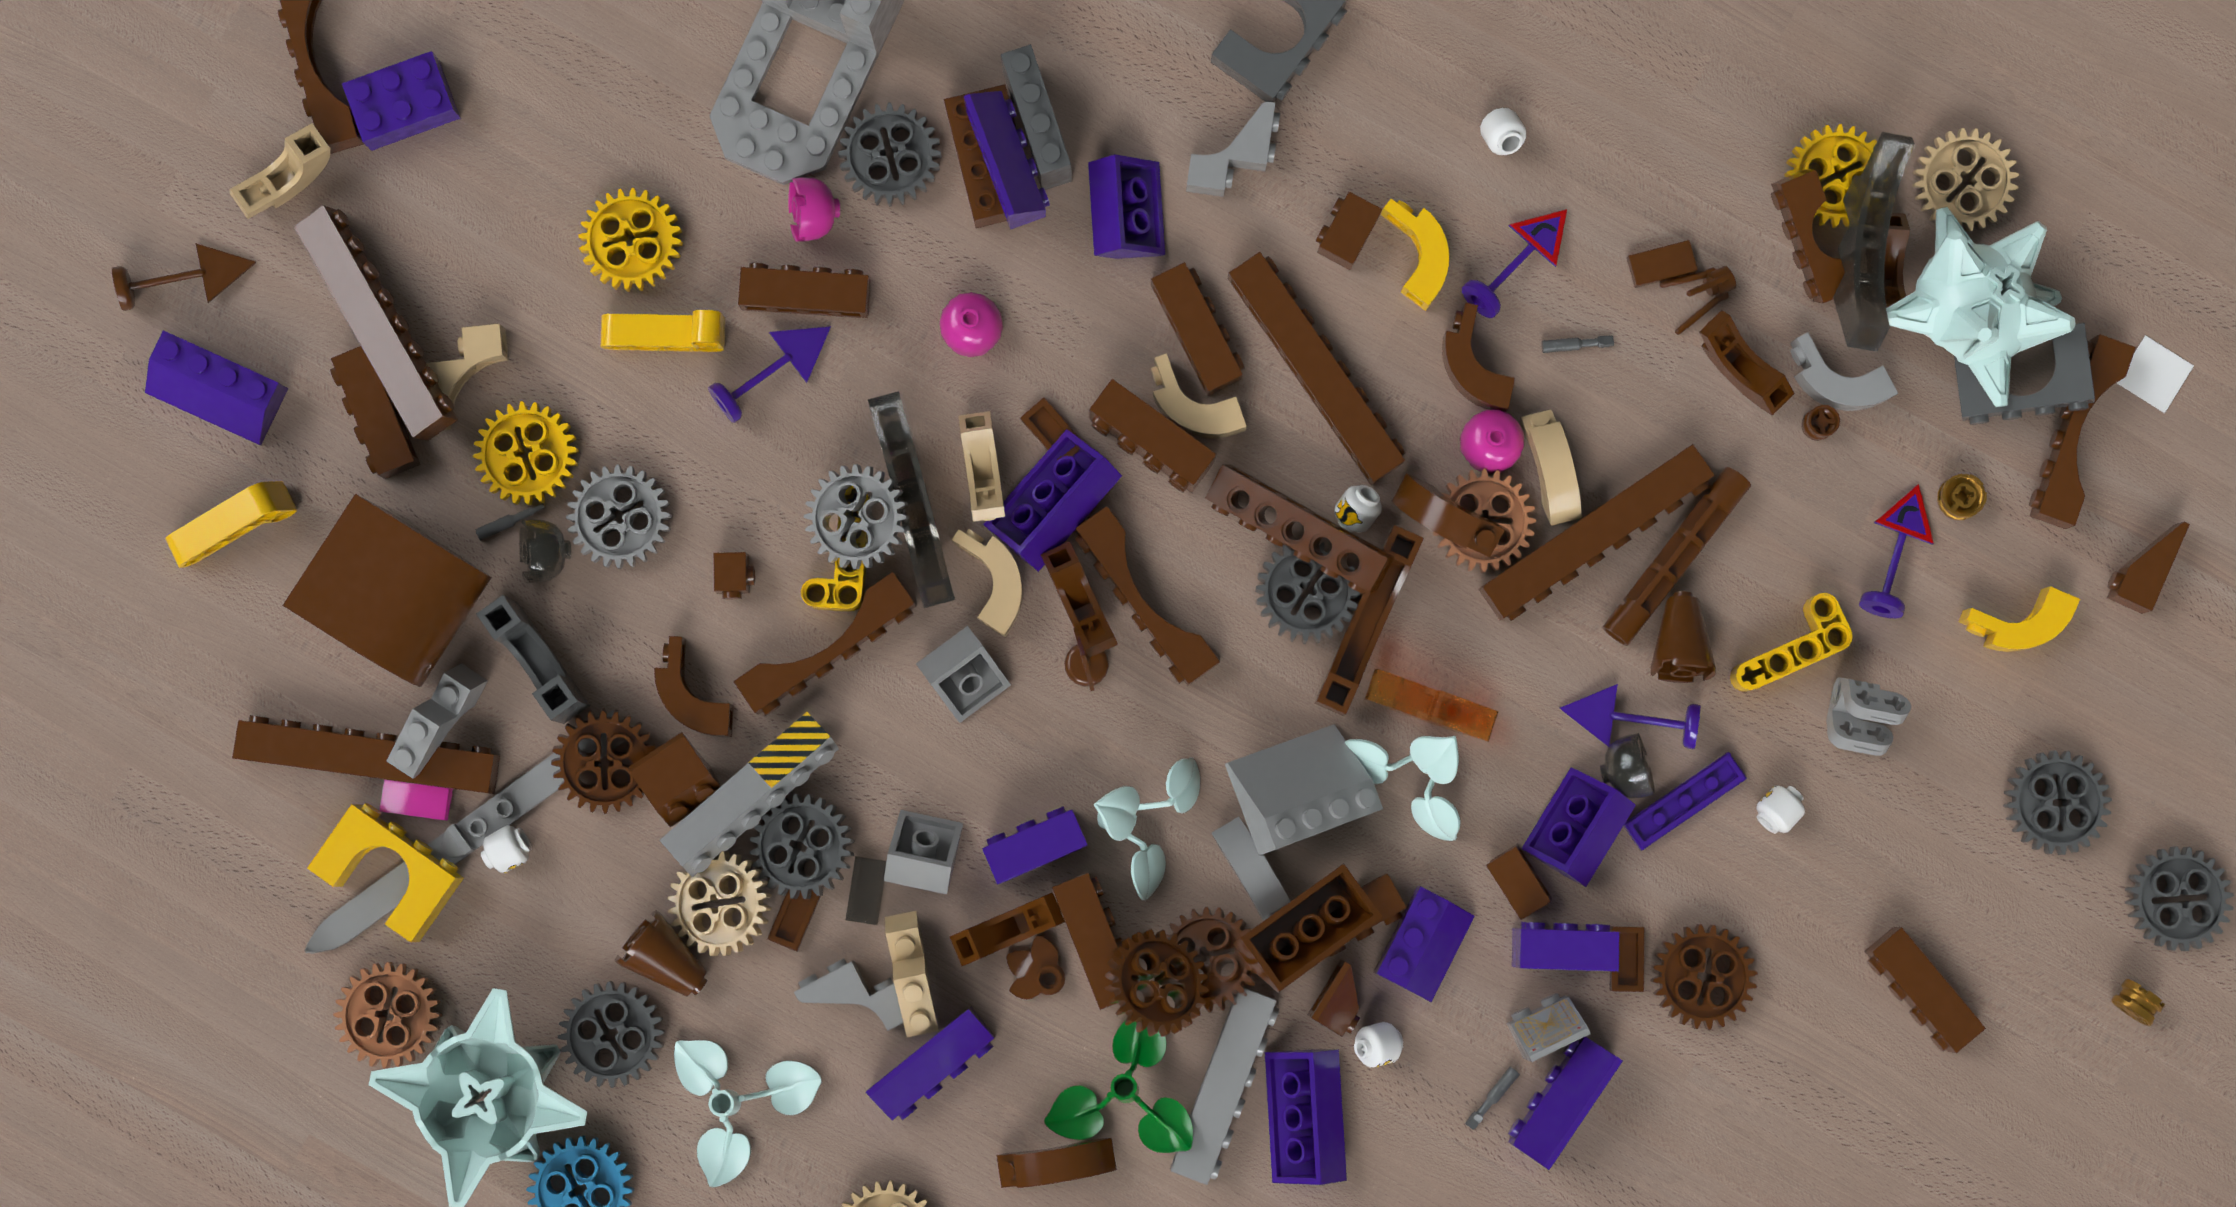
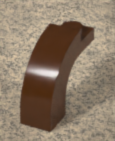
M1873 213L1866 252L1865 293L1867 308L1874 311L1875 317L1882 318L1881 311L1906 297L1903 269L1910 227L1906 214Z
M1465 303L1462 311L1456 310L1452 329H1456L1457 333L1446 331L1443 336L1442 356L1445 370L1455 388L1470 402L1484 409L1506 412L1509 409L1515 378L1492 373L1477 362L1471 348V337L1478 305Z
M1723 310L1699 332L1704 340L1701 347L1716 368L1745 397L1773 416L1795 394L1786 376L1768 365L1747 345L1731 316Z
M1407 473L1392 499V502L1401 511L1418 523L1464 548L1468 547L1489 558L1505 531L1501 525L1463 508L1442 495L1434 486Z
M1070 541L1041 554V558L1073 628H1078L1087 655L1092 657L1118 645Z
M669 636V644L664 643L663 663H668L667 668H654L656 688L665 708L677 721L692 730L711 736L732 737L734 705L730 703L704 702L691 693L686 684L684 672L686 639L680 636Z
M1051 892L950 936V940L961 966H965L1063 924L1065 920L1054 894Z
M1112 1138L1085 1140L1054 1148L996 1155L1001 1188H1024L1054 1184L1117 1170Z

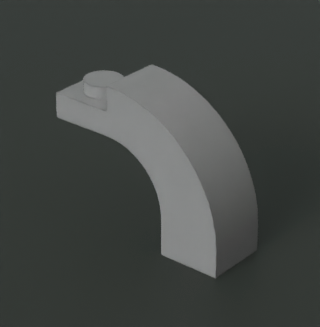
M1808 332L1790 343L1792 346L1790 352L1793 360L1798 366L1802 365L1804 369L1794 376L1795 380L1803 391L1823 405H1829L1837 410L1858 411L1872 408L1898 394L1884 366L1860 377H1844L1833 372L1825 364Z
M1240 817L1233 819L1211 833L1263 921L1291 902L1263 854L1258 855L1252 836Z

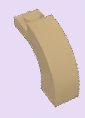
M313 123L286 137L282 154L263 171L232 187L230 195L247 219L271 206H274L276 209L292 199L316 179L329 161L330 147Z
M1167 353L1155 357V367L1151 368L1152 376L1156 386L1162 384L1163 388L1153 391V398L1160 412L1167 419L1188 434L1201 438H1224L1246 431L1247 426L1237 397L1215 404L1194 402L1180 390Z
M1552 410L1522 416L1521 427L1535 459L1540 480L1542 506L1550 525L1553 526L1581 519V500L1570 448L1560 421H1556Z
M990 411L960 415V434L966 464L973 522L980 520L991 521L996 518L1005 517Z
M958 529L952 538L953 544L983 562L990 570L993 578L991 597L977 618L991 629L1006 637L1017 620L1022 604L1023 587L1018 566L1008 549L994 536L984 546L982 544L984 539L972 530L968 529L964 533Z

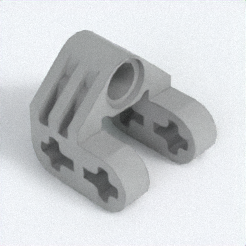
M1839 677L1833 686L1826 719L1829 741L1837 748L1875 756L1884 755L1893 742L1892 732L1884 725L1863 721V719L1890 725H1900L1911 711V704L1901 694L1880 690V685Z

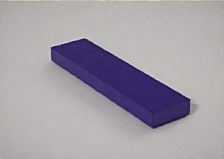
M1726 752L1631 817L1623 827L1639 850L1642 851L1742 783L1747 777L1731 754Z

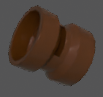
M1829 405L1815 407L1802 419L1801 427L1803 433L1811 440L1820 441L1826 439L1839 428V413Z

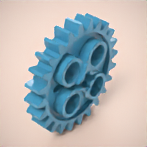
M585 1136L579 1137L577 1145H575L571 1137L566 1138V1148L559 1142L554 1143L555 1154L549 1150L543 1151L542 1154L546 1162L535 1161L534 1165L540 1171L539 1173L535 1172L528 1175L530 1179L536 1181L535 1185L526 1188V1191L535 1193V1197L527 1202L528 1205L567 1207L568 1204L572 1203L579 1207H588L586 1200L591 1207H627L632 1205V1201L625 1198V1194L632 1193L634 1188L625 1186V1182L633 1178V1175L623 1174L622 1172L627 1167L628 1162L618 1164L616 1160L621 1152L618 1151L610 1155L608 1153L610 1143H606L602 1148H598L597 1137L593 1138L589 1145L586 1143ZM584 1158L594 1163L595 1169L591 1176L583 1174L580 1170V1162ZM567 1163L571 1165L575 1179L565 1167ZM555 1174L565 1179L566 1187L562 1192L554 1190L551 1185V1179ZM577 1184L586 1185L587 1190L583 1192L584 1196L574 1193ZM597 1188L607 1189L610 1194L608 1204H600L596 1200L595 1191Z

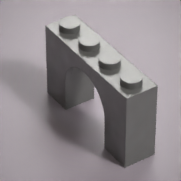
M1283 0L1298 12L1304 25V35L1295 47L1282 53H1267L1259 50L1230 29L1212 53L1211 63L1265 102H1275L1277 98L1282 101L1292 88L1289 82L1294 75L1301 76L1310 64L1311 60L1308 59V56L1313 49L1319 51L1329 38L1326 32L1332 24L1338 26L1347 13L1345 9L1347 0Z
M1031 44L1002 53L1003 75L1012 102H1016L1023 122L1032 158L1039 174L1037 178L1040 187L1048 190L1072 182L1071 163Z
M2085 323L2075 324L2073 331L2052 339L2055 372L2050 382L2042 390L2031 395L2017 396L2009 394L2007 406L1995 407L1969 365L1958 362L1956 356H1954L1962 420H1969L1970 425L1988 423L1989 417L2002 416L2003 420H2014L2022 418L2023 412L2035 411L2036 416L2054 414L2055 408L2068 406L2069 411L2088 409V404L2095 402Z
M502 595L476 613L492 638L502 643L523 667L537 689L532 695L551 721L565 724L590 706L517 601Z

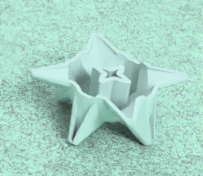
M1948 207L1936 210L1935 255L1925 265L1922 274L1917 280L1916 290L1881 311L1885 325L1928 335L1936 345L1944 347L1956 356L1958 362L1969 365L1995 407L2008 405L2011 357L2020 351L2073 331L2075 318L2054 307L2062 300L2060 291L2032 282L2031 275L2047 232V228L2042 223L2036 221L1991 245L1975 244Z
M497 988L492 989L467 1032L451 1025L444 1030L434 1049L423 1063L371 1071L369 1086L413 1111L415 1123L424 1138L435 1151L441 1154L449 1207H465L490 1164L499 1161L534 1162L540 1158L537 1133L584 1126L587 1119L586 1110L544 1085L545 1079L560 1055L558 1046L552 1044L521 1047L515 1042L507 990ZM489 1090H492L484 1098V1101L481 1100L480 1102H477L485 1094V1091L488 1092Z

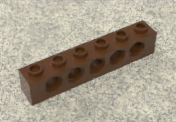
M1222 464L1205 499L1213 503L1211 508L1225 516H1228L1229 513L1240 518L1238 523L1251 531H1256L1258 528L1267 534L1266 539L1280 547H1283L1284 544L1295 549L1293 555L1308 563H1310L1311 559L1322 565L1320 568L1322 572L1334 578H1338L1339 575L1350 581L1348 583L1350 588L1362 594H1365L1366 591L1374 592L1378 590L1395 558L1231 464ZM1242 491L1249 495V504L1245 508L1238 504V495ZM1269 506H1272L1277 513L1276 520L1272 524L1268 523L1265 519V511ZM1297 521L1304 527V535L1300 539H1296L1292 534V527ZM1324 537L1328 538L1332 544V549L1328 555L1323 554L1319 548V543ZM1351 553L1356 554L1360 560L1359 567L1355 571L1351 570L1347 565V557Z

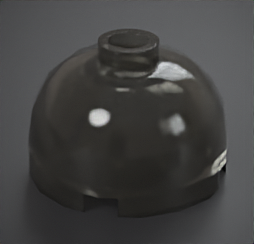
M537 519L522 520L524 527H520L519 557L520 562H524L525 565L527 564L528 571L522 572L524 582L527 584L542 583L556 578L564 569L565 559H571L570 540H564L562 531L557 525L549 521Z
M1639 733L1616 739L1609 745L1605 753V764L1600 765L1603 782L1605 784L1611 783L1613 788L1630 799L1645 798L1655 793L1651 767H1648L1645 756L1647 752Z

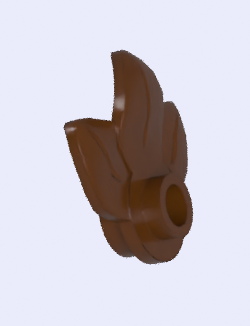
M1036 936L1032 943L1031 952L1015 951L1006 956L1009 969L1017 977L1009 990L1016 997L1028 1000L1033 999L1040 993L1045 995L1056 994L1063 988L1065 973L1057 965L1058 951L1046 938ZM1051 972L1055 975L1056 980L1054 984L1047 985L1044 983L1043 976L1045 973Z

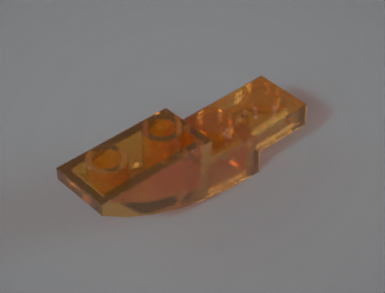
M1374 669L1365 696V700L1388 707L1395 712L1489 742L1499 712L1380 669Z

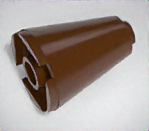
M1675 592L1666 601L1650 667L1651 676L1658 673V680L1673 683L1694 682V676L1703 675V681L1715 676L1716 666L1700 601L1691 592Z
M657 910L653 911L651 915L655 919L651 923L645 919L622 947L626 954L623 958L617 955L615 962L686 997L691 993L697 995L708 981L704 978L707 971L663 915Z

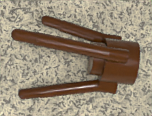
M1727 266L1717 270L1712 267L1703 272L1660 283V287L1665 288L1703 279V284L1687 291V296L1691 297L1705 290L1709 296L1715 295L1711 301L1675 330L1677 335L1693 325L1719 302L1729 298L1728 292L1736 288V280L1732 271Z

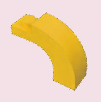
M1390 199L1383 208L1381 216L1408 235L1415 244L1418 253L1417 268L1403 286L1401 293L1426 311L1438 295L1447 276L1449 267L1448 243L1440 224L1428 210L1423 208L1419 215L1415 217L1412 214L1414 211L1409 205L1401 200L1395 202L1393 199Z
M2050 586L2041 589L2033 610L2019 623L2004 622L1974 608L1963 610L1958 622L1966 625V631L1974 635L1984 637L1987 634L1983 647L2005 652L2020 651L2042 645L2061 633L2072 619L2080 599Z

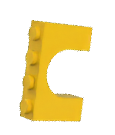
M364 803V805L351 804L307 869L332 887H343L367 853L383 846L396 851L407 865L409 884L405 895L385 922V925L410 943L420 942L464 877L457 873L459 868L445 858H442L440 861L431 855L433 849L420 840L413 842L405 836L407 831L393 821H390L388 824L379 818L381 812L368 803Z

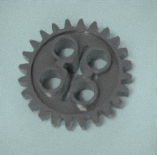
M888 102L886 111H882L880 106L875 104V114L872 115L868 110L863 109L865 117L863 120L854 116L855 129L845 127V132L850 138L840 139V144L847 149L838 151L839 158L847 160L840 164L841 171H850L844 177L846 182L856 180L852 187L853 191L856 193L864 189V200H867L873 194L876 205H879L882 198H886L889 207H892L894 198H898L900 203L905 205V195L908 194L912 199L916 200V189L926 193L927 188L924 181L935 182V177L930 173V170H940V165L933 160L942 157L941 151L933 149L940 145L939 138H930L934 135L935 128L928 127L924 129L928 122L927 118L924 116L916 120V109H913L908 115L905 114L904 104L900 105L898 111H894L891 102ZM882 128H885L888 133L899 174L898 181H894L881 135ZM897 130H907L910 133L907 140L903 142L895 141L893 135ZM869 137L879 140L878 146L873 150H867L862 147L863 142ZM907 159H913L918 163L917 168L911 172L903 171L901 165ZM877 167L885 168L887 174L881 180L872 179L870 174L873 169Z
M1322 542L1319 545L1320 551L1328 555L1329 553L1324 551L1325 542ZM1286 545L1282 547L1283 556L1273 552L1271 557L1274 564L1269 562L1263 563V568L1268 574H1258L1257 579L1265 584L1258 585L1255 589V592L1264 595L1256 601L1257 605L1266 606L1261 612V617H1272L1268 627L1271 628L1278 624L1280 626L1279 636H1282L1286 631L1291 632V642L1295 640L1297 635H1302L1303 644H1306L1308 637L1312 635L1315 641L1320 643L1321 633H1324L1331 639L1333 637V627L1342 632L1344 626L1341 619L1351 622L1352 616L1347 610L1354 611L1358 604L1350 599L1359 598L1360 595L1359 592L1348 586L1350 581L1340 575L1338 578H1334L1323 573L1315 583L1313 593L1307 595L1297 614L1292 615L1291 611L1301 599L1303 589L1306 590L1322 565L1312 559L1310 563L1299 559L1293 555L1294 550L1291 551ZM1298 564H1305L1310 567L1311 573L1306 577H1301L1295 573L1294 567ZM1354 566L1349 567L1351 570L1354 571ZM1325 581H1332L1337 585L1338 591L1333 594L1325 593L1321 588V584ZM1281 590H1288L1293 594L1294 599L1289 603H1283L1277 598L1276 594ZM1308 607H1315L1320 611L1321 617L1317 620H1310L1305 617L1304 610Z
M2057 750L2049 751L2048 758L2044 753H2037V763L2032 758L2025 759L2027 769L2023 767L2015 768L2016 773L2020 776L2019 779H2008V782L2014 786V790L2004 791L2005 795L2012 797V802L2003 804V807L2013 809V813L2006 817V820H2016L2018 823L2012 831L2024 832L2021 838L2022 843L2033 839V850H2039L2044 844L2045 854H2052L2056 848L2058 855H2065L2067 847L2071 853L2079 852L2078 843L2083 847L2091 846L2088 836L2099 838L2100 834L2095 828L2107 827L2101 816L2111 814V811L2103 808V803L2112 801V798L2102 796V792L2107 790L2109 785L2098 784L2103 774L2091 773L2094 767L2093 763H2087L2082 766L2083 756L2081 755L2075 756L2071 761L2070 751L2062 752L2060 758ZM2054 774H2056V775L2058 776V779H2057L2056 782H2055V780L2053 779V775H2054ZM2070 777L2074 778L2078 784L2077 791L2074 794H2071L2066 786ZM2038 779H2041L2046 786V791L2042 796L2038 795L2034 789L2035 782ZM2061 799L2062 806H2053V800ZM2073 809L2077 810L2081 817L2076 827L2069 820V814ZM2041 811L2045 812L2049 819L2044 829L2037 822V816ZM2059 823L2062 826L2061 831H2058L2057 829Z
M795 794L792 804L785 798L781 803L782 808L778 806L771 808L773 813L771 816L764 814L761 817L765 824L754 827L760 832L759 837L750 838V841L758 844V848L749 852L752 855L759 856V860L754 862L752 866L764 869L758 876L759 879L764 880L770 877L767 885L769 889H774L779 885V895L785 896L790 889V898L797 899L801 891L804 899H810L812 890L817 896H823L822 886L833 890V878L843 881L844 877L839 870L841 868L850 869L851 866L844 859L845 857L854 856L853 852L846 850V846L854 843L855 840L845 838V834L852 828L851 826H841V823L846 818L845 815L838 814L834 816L837 806L831 804L825 809L826 799L819 798L814 805V796L808 794L803 803L801 796ZM794 817H797L800 821V829L795 834H791L788 828L789 822ZM814 820V827L810 829V822ZM826 830L829 834L828 843L820 847L817 843V835L820 831ZM798 842H803L807 846L805 852L797 847ZM784 847L787 851V859L782 864H779L776 861L775 855L779 848ZM812 859L816 864V870L813 875L808 877L804 873V865ZM794 865V872L791 874L789 870Z
M2172 846L2169 848V854L2165 849H2158V859L2153 855H2146L2145 858L2148 866L2136 864V868L2141 874L2129 875V878L2136 883L2135 887L2125 888V891L2133 894V899L2125 901V904L2133 905L2135 908L2134 911L2128 914V917L2139 918L2134 928L2139 930L2146 928L2147 930L2143 936L2144 939L2150 940L2156 936L2154 945L2162 947L2166 943L2167 950L2175 951L2178 945L2181 951H2189L2190 944L2194 949H2201V939L2206 943L2214 942L2211 932L2222 934L2223 930L2218 925L2219 922H2230L2223 915L2224 910L2230 911L2234 909L2233 906L2225 903L2226 899L2234 896V893L2225 892L2224 887L2228 886L2231 881L2219 878L2225 871L2224 868L2212 869L2216 860L2208 858L2203 861V851H2196L2192 856L2191 847H2183L2180 853L2178 846ZM2192 873L2196 874L2199 879V884L2195 890L2188 883ZM2161 875L2167 882V887L2163 892H2160L2156 886V881ZM2207 895L2206 900L2158 904H2153L2151 901L2154 897ZM2196 905L2202 910V917L2198 922L2192 917V910ZM2163 908H2167L2170 913V920L2166 925L2160 920V912Z
M609 981L606 984L605 991H603L599 983L594 984L593 995L589 990L583 989V1001L576 997L571 999L576 1007L575 1010L564 1009L563 1011L570 1017L569 1021L559 1022L560 1026L567 1029V1033L558 1035V1039L567 1040V1045L559 1050L560 1052H570L571 1054L565 1063L576 1062L577 1067L573 1073L576 1075L584 1070L586 1072L585 1082H589L594 1076L597 1077L596 1083L598 1087L602 1086L605 1080L608 1079L610 1088H614L618 1078H620L624 1086L628 1085L629 1074L636 1080H639L641 1078L639 1068L650 1071L652 1068L647 1060L659 1059V1056L653 1049L664 1047L662 1042L656 1040V1036L665 1033V1030L656 1028V1024L662 1021L663 1017H653L652 1015L658 1007L657 1004L647 1007L646 1002L649 999V995L646 994L638 998V987L632 988L629 993L626 992L627 986L625 982H622L618 989L615 990L613 981ZM613 1003H619L624 1008V1016L620 1021L612 1019L609 1014V1009ZM597 1009L601 1011L608 1028H616L618 1030L615 1039L621 1048L626 1051L627 1059H623L618 1045L613 1039L606 1040L605 1035H607L608 1029L595 1014ZM586 1020H590L596 1025L597 1032L593 1038H587L582 1033V1025ZM631 1030H635L641 1035L642 1041L638 1048H632L627 1044L626 1036ZM603 1048H608L613 1052L614 1060L610 1066L603 1065L599 1060V1053Z

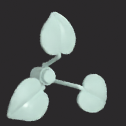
M1456 736L1418 737L1411 743V755L1393 764L1388 763L1389 756L1387 751L1374 742L1362 739H1349L1345 741V744L1364 766L1374 784L1383 783L1387 779V770L1393 771L1414 761L1418 768L1430 777L1424 792L1425 798L1416 797L1412 801L1411 810L1415 821L1425 832L1433 837L1447 841L1457 839L1461 823L1457 809L1445 798L1439 796L1432 797L1431 795L1435 782L1439 784L1450 783L1457 774L1459 753Z
M1191 757L1177 761L1169 770L1166 780V791L1170 798L1166 801L1140 804L1139 795L1135 788L1123 786L1109 792L1094 803L1098 811V825L1106 829L1112 839L1122 841L1127 838L1140 847L1141 851L1136 852L1132 857L1131 876L1136 892L1141 900L1145 901L1159 886L1164 876L1166 860L1164 852L1159 845L1151 844L1147 847L1144 841L1131 834L1137 820L1136 812L1138 810L1169 807L1173 804L1178 813H1185L1190 810L1195 804L1200 791L1199 769L1196 761Z
M679 1040L675 1043L674 1061L682 1085L687 1091L698 1096L709 1093L714 1085L713 1094L708 1102L709 1109L714 1115L720 1117V1122H723L727 1131L722 1128L708 1130L701 1136L697 1145V1158L709 1186L718 1187L732 1181L745 1169L750 1159L751 1146L749 1139L740 1133L732 1134L733 1126L728 1120V1116H732L739 1111L741 1102L771 1095L773 1107L778 1112L785 1115H796L803 1112L813 1102L822 1083L821 1076L815 1069L796 1061L777 1063L766 1073V1082L770 1089L739 1096L734 1090H720L721 1084L718 1080L724 1077L728 1070V1058L721 1046L707 1040Z

